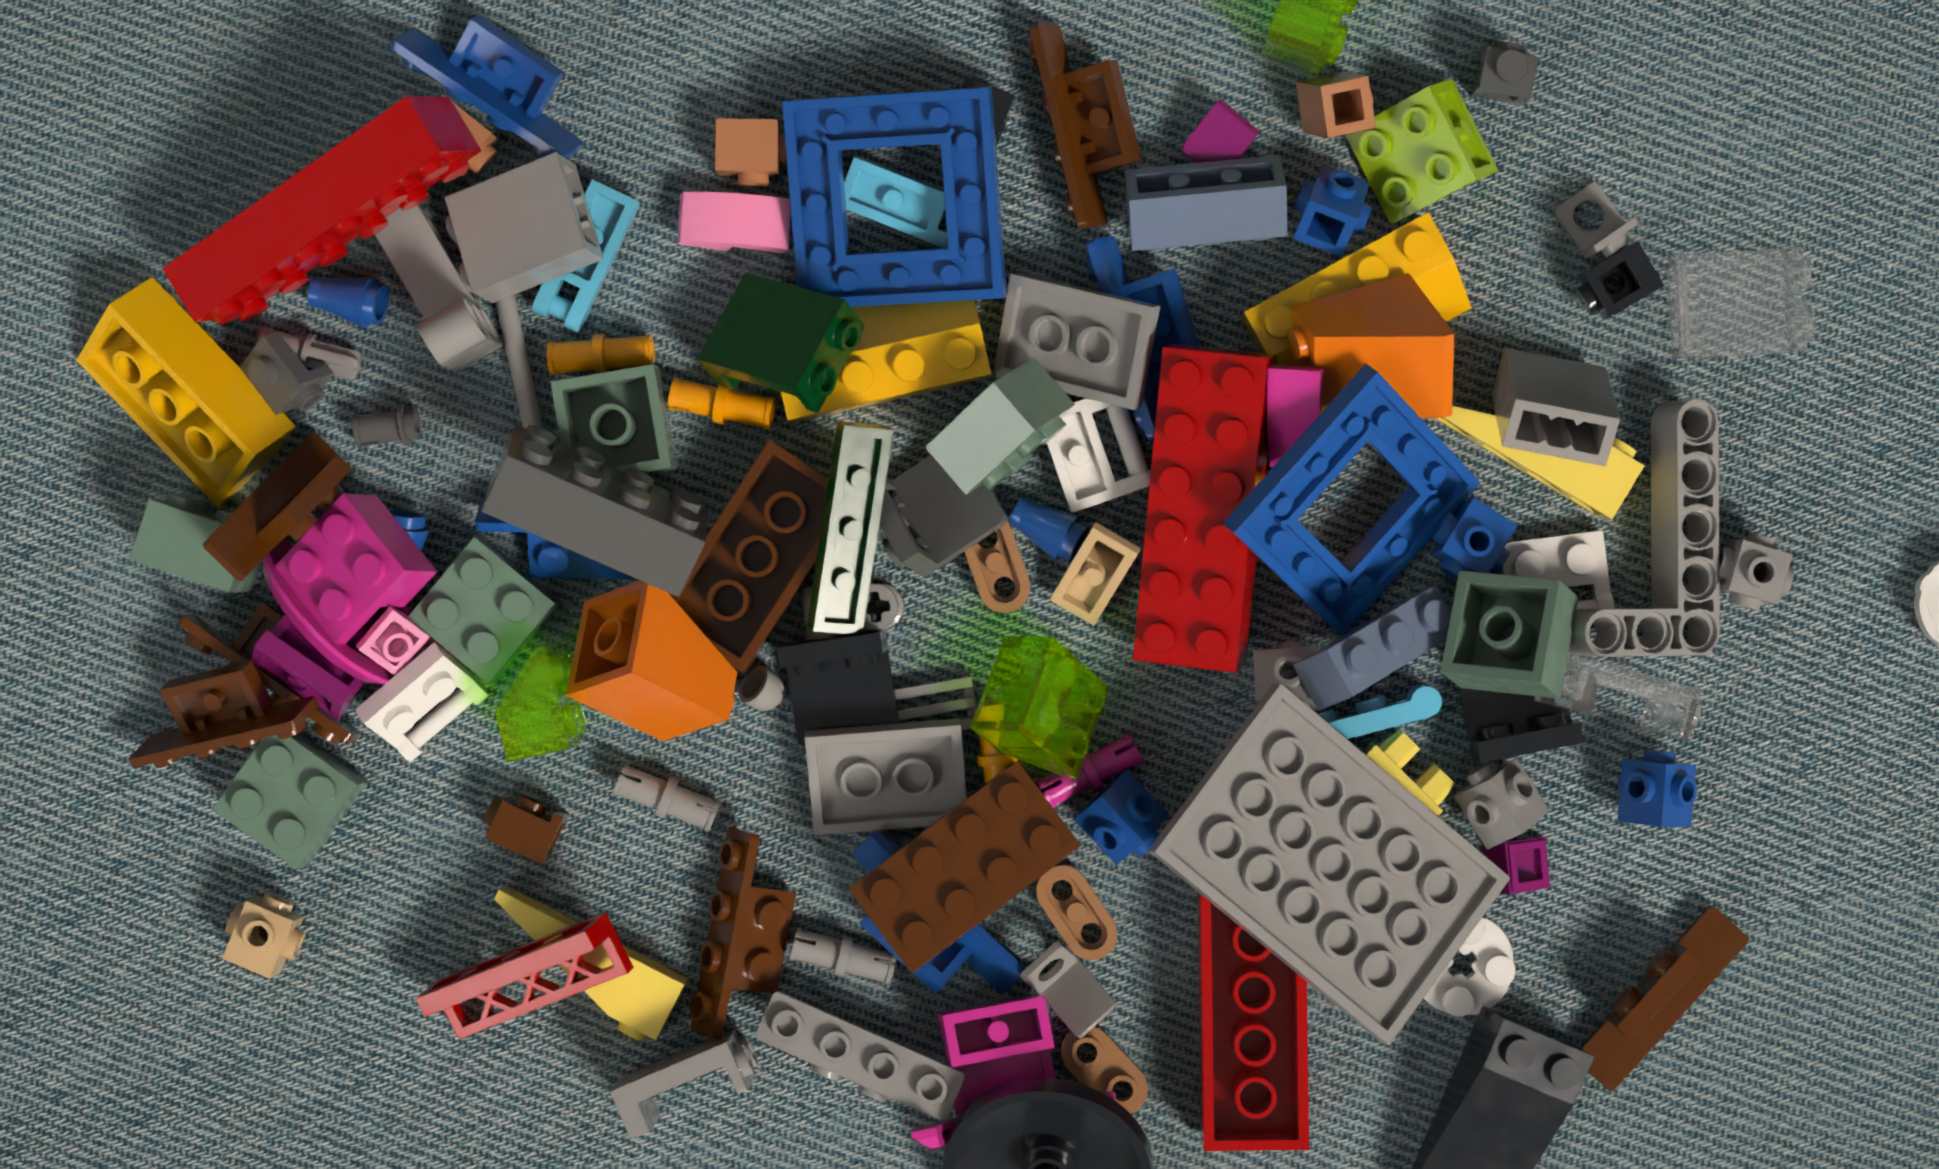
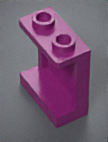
M410 602L405 607H393L407 616L414 610L409 606ZM380 607L346 645L369 658L358 650L356 645L388 607ZM286 614L271 632L266 630L254 645L252 662L301 697L315 696L319 704L318 708L336 721L340 719L366 685V682L351 676L326 659L307 641Z

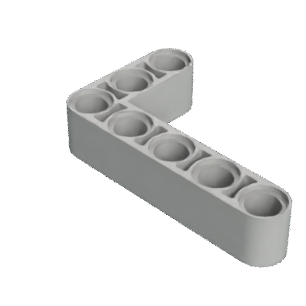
M422 203L406 211H402L399 208L387 216L388 226L375 234L425 319L417 324V328L437 362L441 366L459 372L503 346L499 334L478 298L465 287L460 276L458 264Z
M1688 399L1665 402L1659 405L1652 414L1650 424L1651 608L1577 609L1569 648L1571 654L1600 657L1695 656L1707 654L1717 644L1720 633V581L1718 574L1719 422L1717 412L1706 400ZM1683 414L1687 420L1686 432H1684L1681 423ZM1683 467L1687 470L1686 484H1684L1682 479ZM1684 518L1688 526L1686 536H1684L1682 530ZM1684 571H1686L1688 576L1686 588L1683 586L1682 581ZM1592 623L1595 624L1597 631L1594 642L1590 639ZM1639 623L1642 625L1643 630L1640 642L1636 634ZM1685 623L1688 626V637L1686 640L1683 637V626Z

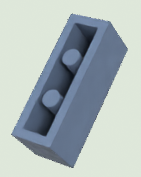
M1280 155L1124 170L1127 221L1132 251H1159L1169 247L1211 246L1222 242L1263 241L1269 238L1288 236L1287 185Z
M1437 584L1400 600L1295 663L1293 666L1317 710L1320 711L1357 695L1445 641L1452 611Z

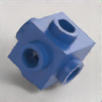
M1321 164L1314 182L1304 180L1295 200L1293 209L1302 213L1293 239L1342 257L1352 233L1361 235L1369 218L1372 205L1364 203L1370 182L1355 177L1348 171L1337 170Z
M1473 497L1464 501L1454 515L1447 512L1432 534V538L1437 541V544L1430 555L1441 562L1439 569L1456 581L1458 580L1459 571L1498 574L1510 555V551L1505 546L1518 525Z
M1644 750L1643 760L1622 759V770L1618 780V792L1620 795L1618 821L1659 827H1691L1693 803L1697 794L1695 781L1696 765L1675 763L1676 753Z
M1126 769L1103 788L1075 817L1074 821L1117 865L1132 852L1139 858L1142 857L1160 835L1156 829L1169 816V813Z

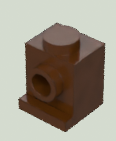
M496 794L483 820V823L490 825L485 839L539 864H543L549 860L570 814L560 809L551 817L545 814L548 806L532 797L519 794L517 800Z

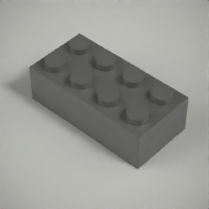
M515 424L490 478L481 512L680 597L706 543L708 508L702 506V501L684 490L675 489L672 493L654 485V480L650 476L639 470L626 468L625 471L610 466L605 463V458L594 450L586 447H577L574 450L556 442V436L546 429L534 425H529L526 429Z

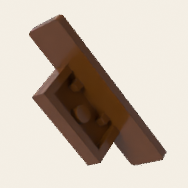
M1044 23L1032 25L1029 27L1032 39L1029 43V52L1033 64L1039 69L1044 88L1041 95L1042 106L1047 117L1052 121L1056 137L1054 155L1058 165L1064 170L1069 190L1066 194L1068 211L1072 218L1076 220L1078 228L1105 226L1108 224L1097 175L1142 161L1118 61L1106 60L1071 72L1060 26Z
M311 432L203 542L204 549L236 580L242 581L287 535H290L297 541L315 524L318 518L312 511L317 508L323 513L343 494L344 490L338 483L352 468L315 432Z
M261 602L234 642L194 614L183 615L177 624L188 631L184 638L191 645L208 655H211L215 650L230 661L228 665L230 666L252 660L254 645L266 630L271 632L284 614L269 603ZM254 664L263 684L273 691L270 695L273 703L280 704L303 698ZM319 708L309 716L315 721L311 728L332 744L338 745L340 740L347 744L356 742L361 734L358 729L341 717L336 721Z
M252 660L172 679L159 691L179 728L152 734L129 757L133 768L154 764L156 768H161L183 756L194 754L196 758H204L217 752L222 747L235 745L237 749H243L257 743L262 738L277 735L278 739H286L298 734L307 726L305 720L318 708L319 704L315 696H310L274 705Z
M729 827L727 837L719 850V865L721 867L717 890L712 894L709 903L711 922L707 941L703 944L699 956L701 974L698 990L693 995L690 1003L691 1028L709 1038L721 1039L723 1036L731 989L772 994L778 991L796 892L788 889L751 884L760 836L736 827Z
M1708 906L1671 948L1665 947L1654 956L1646 968L1648 973L1635 987L1633 985L1629 986L1616 998L1611 1006V1009L1614 1011L1580 1047L1595 1056L1588 1073L1607 1090L1614 1091L1748 944V936L1717 908Z

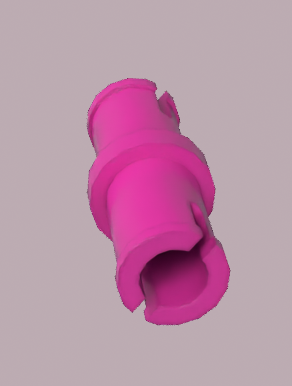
M1127 733L1122 738L1088 755L1085 751L1075 755L1076 761L1043 778L1036 779V783L1051 806L1055 808L1056 805L1089 788L1093 792L1103 788V781L1137 764L1140 765L1143 761L1137 747L1133 746L1132 738Z

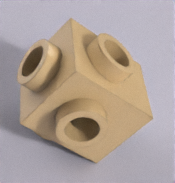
M265 893L263 898L256 896L246 900L244 906L237 904L225 928V933L230 934L231 937L222 959L269 979L280 974L286 959L293 961L302 946L306 933L299 930L304 916L292 911L294 904L291 901L271 893ZM263 927L266 929L268 937L265 936Z

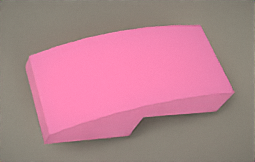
M682 192L679 203L677 244L721 251L738 247L782 254L789 249L790 199L726 192Z
M391 606L387 608L356 645L358 650L393 675L399 673L434 642L455 660L457 659L410 620L406 614Z

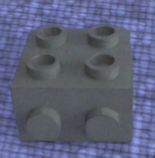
M929 455L895 479L890 480L886 478L880 525L887 538L882 541V545L896 566L905 565L924 578L1001 528L1006 522V513L992 489L988 490L982 484L966 495L932 455Z

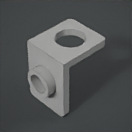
M1596 182L1590 183L1554 209V215L1585 259L1601 251L1605 258H1608L1632 241L1626 232L1640 223L1636 217L1625 222ZM1582 202L1596 203L1603 212L1602 224L1595 231H1583L1574 222L1575 208Z
M1059 941L1053 943L1020 974V977L1029 986L1045 996L1046 1002L1078 1038L1084 1037L1116 1007V1002L1082 962ZM1058 959L1051 970L1039 976L1047 964Z

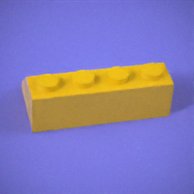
M1427 212L1245 311L1240 318L1259 353L1277 354L1276 365L1293 366V355L1289 348L1287 333L1288 330L1293 329V306L1409 273L1445 322L1470 310L1472 307L1454 257L1430 213Z
M153 277L108 305L76 359L218 508L224 505L278 453L296 427L284 412L275 415L239 366L216 344L207 331L193 321L190 315L178 304L174 296L166 292Z
M975 300L851 307L864 324V330L858 346L851 352L837 378L834 390L827 396L820 411L813 412L807 410L794 395L781 392L787 421L795 423L992 378Z

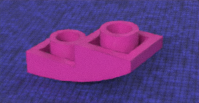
M1271 365L1268 367L1267 435L1269 466L1274 467L1322 413L1324 368Z

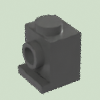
M1498 41L1496 47L1483 44L1471 96L1522 107L1531 98L1539 57L1528 54L1527 47L1517 43Z

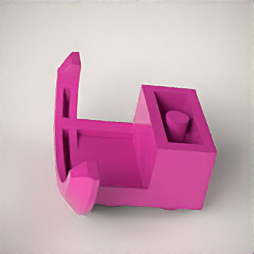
M343 493L293 547L284 538L262 560L265 580L275 600L300 633L326 659L346 673L366 683L385 685L394 677L392 673L374 660L353 650L346 643L380 607H405L437 571L377 496Z
M1033 994L937 1013L946 1064L963 1071L965 1079L954 1102L956 1117L913 1129L911 1137L930 1149L944 1146L947 1144L948 1134L958 1115L968 1104L983 1093L997 1086L1023 1079H1056L1050 1048L1055 1047L1044 995ZM1102 1092L1110 1098L1116 1099L1115 1092Z

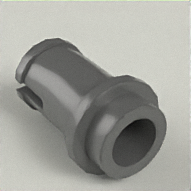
M405 404L399 405L395 411L364 415L354 414L352 418L353 436L358 448L366 445L402 441L403 445L406 446L412 443V439H420L421 437L419 413L416 408L408 409Z

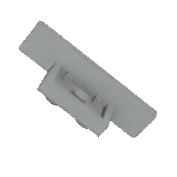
M781 991L773 993L755 1034L757 1040L811 1063L809 1069L825 1078L837 1081L839 1076L857 1083V1090L866 1096L883 1102L889 1097L941 1121L948 1118L965 1079L964 1072L959 1069L950 1067L943 1062Z

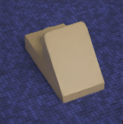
M1095 522L1052 594L1050 601L1094 626L1141 548Z

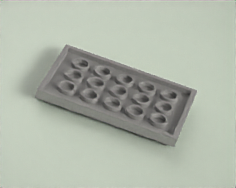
M1281 683L1272 684L1148 850L1379 1042L1386 1045L1391 1044L1510 880L1506 873Z

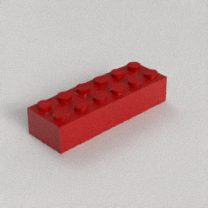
M405 96L162 269L194 322L216 320L221 325L235 318H240L242 322L249 321L265 312L269 308L267 300L278 292L284 295L304 285L309 280L306 273L318 264L321 267H325L343 258L349 252L346 245L359 236L361 239L369 238L387 227L389 222L386 217L397 209L401 208L402 211H406L425 201L429 197L426 189L439 180L446 183L461 176L470 168L467 161L482 150L450 97Z
M1171 344L1164 346L1162 349L1133 660L1236 673L1246 664L1257 556L1223 523L1265 477L1268 451V367L1276 365L1277 354Z
M1197 892L1200 1140L1203 1150H1309L1307 981Z

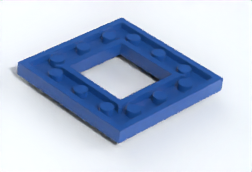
M992 86L782 101L798 287L845 299L850 307L999 299L1007 296ZM941 144L948 247L850 253L842 150Z
M1365 363L1223 524L1331 629L1342 636L1350 630L1432 538L1434 530L1447 512L1453 514L1480 482L1376 370ZM1368 443L1408 485V488L1340 563L1298 519L1360 449Z

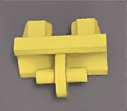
M1398 729L1383 739L1378 745L1370 743L1362 751L1437 816L1443 812L1438 805L1446 798L1455 783L1434 763L1413 782L1401 768L1420 748L1402 730Z

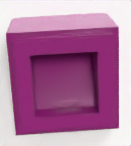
M1219 99L1182 145L1181 150L1196 163L1239 159L1260 131Z
M1546 837L1509 839L1490 849H1486L1482 843V854L1510 877V880L1500 894H1515L1550 888Z

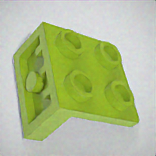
M1453 79L1430 85L1374 116L1376 128L1346 134V138L1370 182L1388 221L1392 224L1407 218L1465 186L1478 182L1499 171Z

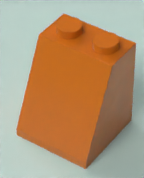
M1409 273L1293 306V329L1288 330L1287 333L1289 348L1293 355V366L1324 368L1322 412L1366 363L1390 384L1420 418H1444L1452 415L1454 332Z
M639 580L584 601L566 696L652 737L665 741L729 720L735 701L734 688L737 671L668 592Z

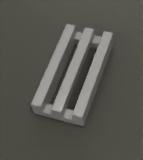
M972 676L895 689L896 700L962 688L965 696L963 699L898 710L899 720L967 709L968 718L961 719V729L978 728L977 715H975L974 710L977 708Z

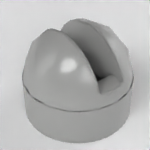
M762 665L755 666L744 676L739 687V698L754 709L761 711L772 710L783 699V681L768 668Z

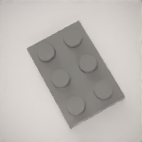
M1011 273L993 375L1002 377L1035 358L1067 394L1131 410L1140 409L1143 403L1160 306L1024 273Z
M961 718L805 731L814 835L926 827L967 798Z

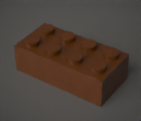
M771 440L767 442L706 536V543L680 597L670 594L725 659L742 673L750 669L816 567L829 480L828 477Z
M1016 761L848 886V889L913 974L1081 847V845L1021 764Z

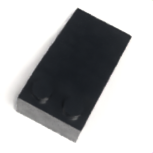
M1482 1006L1411 1169H1534L1573 1107L1595 1056L1567 1040Z

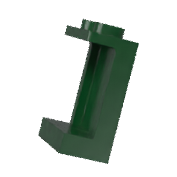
M745 273L697 360L720 386L736 390L741 380L794 395L807 410L819 412L827 396L834 390L837 378L851 352L858 346L864 330V324L845 299Z

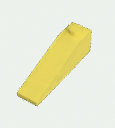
M1452 406L1451 416L1434 418L1602 520L1613 519L1645 466L1633 459L1637 451L1617 438H1614L1606 466L1503 447L1496 415Z
M507 885L499 889L494 898L534 940L579 923ZM603 944L599 945L595 950L584 954L583 957L584 961L602 969L613 965ZM623 945L634 968L628 974L584 991L609 1017L619 1021L617 1026L619 1031L642 1042H645L647 1036L657 1040L689 978ZM558 964L567 974L569 973L570 968ZM578 973L577 979L585 975Z

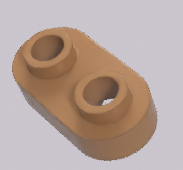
M1006 521L1001 528L995 531L998 537L995 546L987 549L976 543L964 551L982 601L988 608L999 613H1010L1019 609L1027 601L1030 593L1029 577L1012 529ZM1001 577H1008L1014 582V592L1008 597H1001L994 590L996 580Z
M1057 864L1042 875L1036 885L1038 902L1070 950L1078 957L1086 960H1097L1108 955L1117 941L1116 924L1084 875L1077 868L1068 864ZM1059 880L1069 882L1072 886L1071 894L1064 899L1055 897L1052 893V887L1055 882ZM1088 923L1097 924L1101 929L1100 937L1095 941H1086L1081 936V930L1084 925Z
M1097 1025L1082 1038L1076 1037L1070 1029L1066 1032L1061 1042V1058L1066 1068L1082 1085L1100 1092H1112L1116 1082L1121 1080L1127 1081L1132 1086L1130 1095L1125 1098L1116 1097L1115 1101L1122 1105L1130 1114L1140 1109L1148 1094L1146 1077L1118 1044ZM1081 1044H1093L1097 1049L1095 1057L1091 1060L1080 1059L1077 1055V1048Z

